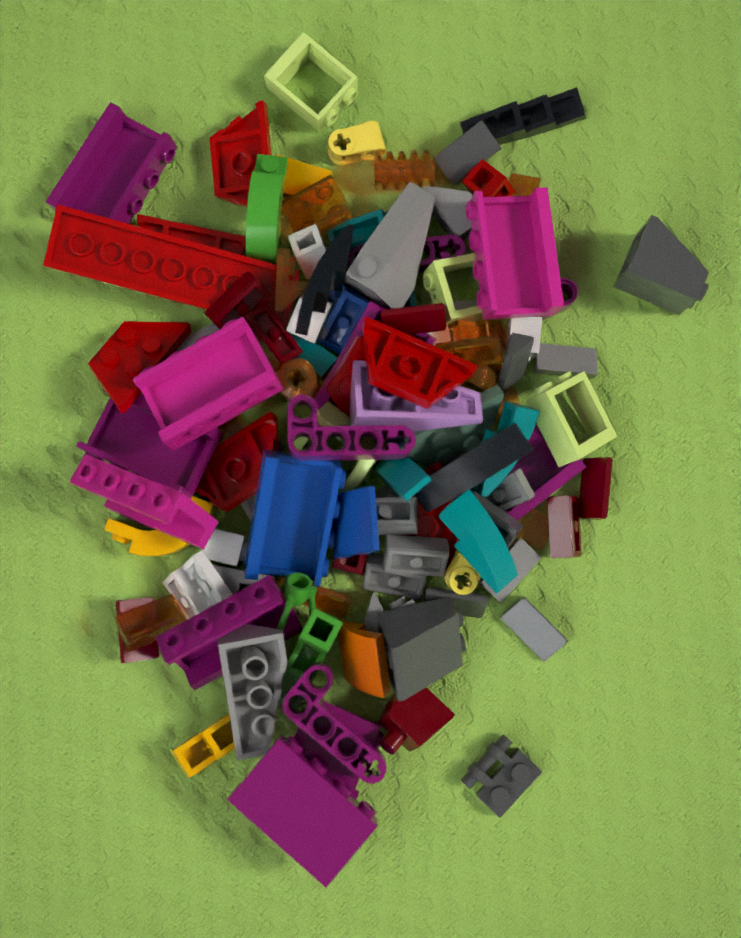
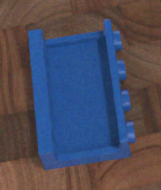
M263 450L244 562L245 579L258 580L259 574L285 577L286 574L303 573L311 579L313 586L320 587L322 577L326 578L328 574L329 560L325 559L327 548H332L334 542V530H331L332 521L338 518L340 511V501L337 500L338 489L344 488L346 471L342 470L339 460L302 461L295 459L288 452Z

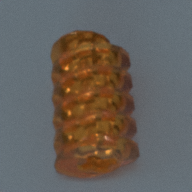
M428 149L423 150L420 159L416 150H411L409 159L406 158L404 151H399L397 160H395L392 151L387 152L385 160L382 159L380 152H375V189L377 183L380 182L383 190H387L390 181H392L395 190H399L401 181H404L407 186L409 182L413 183V180H416L418 187L423 188L424 181L428 180L430 186H435L434 157L431 158Z
M298 358L288 361L280 367L277 377L284 388L281 392L288 402L296 395L301 394L308 395L313 399L319 392V383L314 367L307 360Z

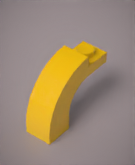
M192 496V501L212 517L214 516L217 508L216 505ZM108 518L104 530L113 533L111 537L113 540L128 545L130 540H133L129 553L136 555L166 556L180 552L191 545L158 530L146 531L116 519Z

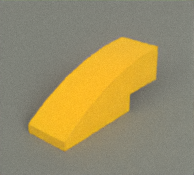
M228 713L171 751L187 778H191L214 761L219 760L235 749L230 714Z

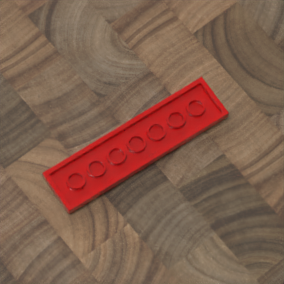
M59 204L56 207L43 266L205 310L245 272L249 271L272 295L273 299L268 304L286 329L301 273L290 268Z

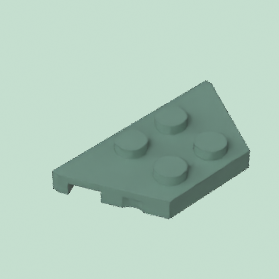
M496 385L480 393L483 415L482 423L414 431L416 442L408 456L426 467H429L436 461H439L441 466H443L458 455L464 454L481 443L485 430H492L504 397L500 387ZM397 436L392 443L398 444V449H403L407 442H403L401 436Z

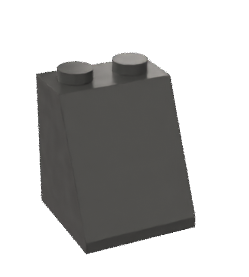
M651 215L636 233L613 287L680 315L687 308L691 309L697 300L701 301L709 286V284L705 283L709 272L658 217Z
M449 597L376 613L379 633L383 634L389 680L398 702L411 697L463 666L462 652L466 651L465 641L460 633V627L464 625L463 616L460 608H455Z

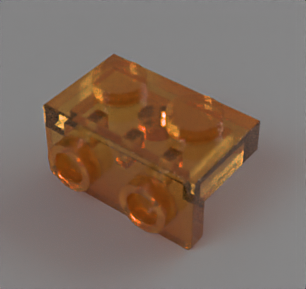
M328 175L282 201L281 209L288 217L293 233L316 224L320 234H323L353 218L344 193L332 175Z

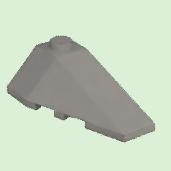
M409 182L346 272V284L386 309L403 308L414 291L436 197Z
M244 624L217 639L237 761L263 756L270 749L277 704L282 691L283 674L287 666L282 630Z

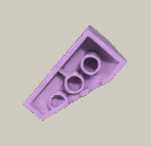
M353 361L349 406L350 426L402 425L407 426L414 432L479 424L483 421L480 392L458 386L432 407L426 409L369 384L366 361Z

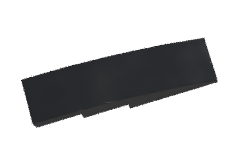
M575 87L549 98L545 94L519 105L517 101L462 121L460 125L464 134L478 122L483 121L497 143L502 145L586 119L578 88Z
M348 224L340 232L317 263L305 289L298 314L296 334L308 336L312 311L325 313L329 291H342L354 225Z
M514 422L494 436L485 439L464 454L458 455L430 473L428 476L432 480L419 490L415 496L426 513L511 465L533 451V448L517 423Z

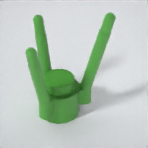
M303 573L286 574L284 583L280 587L286 599V604L277 626L278 630H284L292 606H300L308 599L309 617L314 608H316L315 595L317 587L312 586L311 579Z

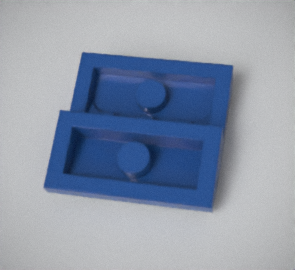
M343 283L341 292L329 291L328 301L333 303L317 339L318 343L338 354L343 350L370 302L345 283Z
M375 486L358 488L337 494V500L340 501V511L338 518L332 521L335 559H344L354 555L371 554L379 551Z

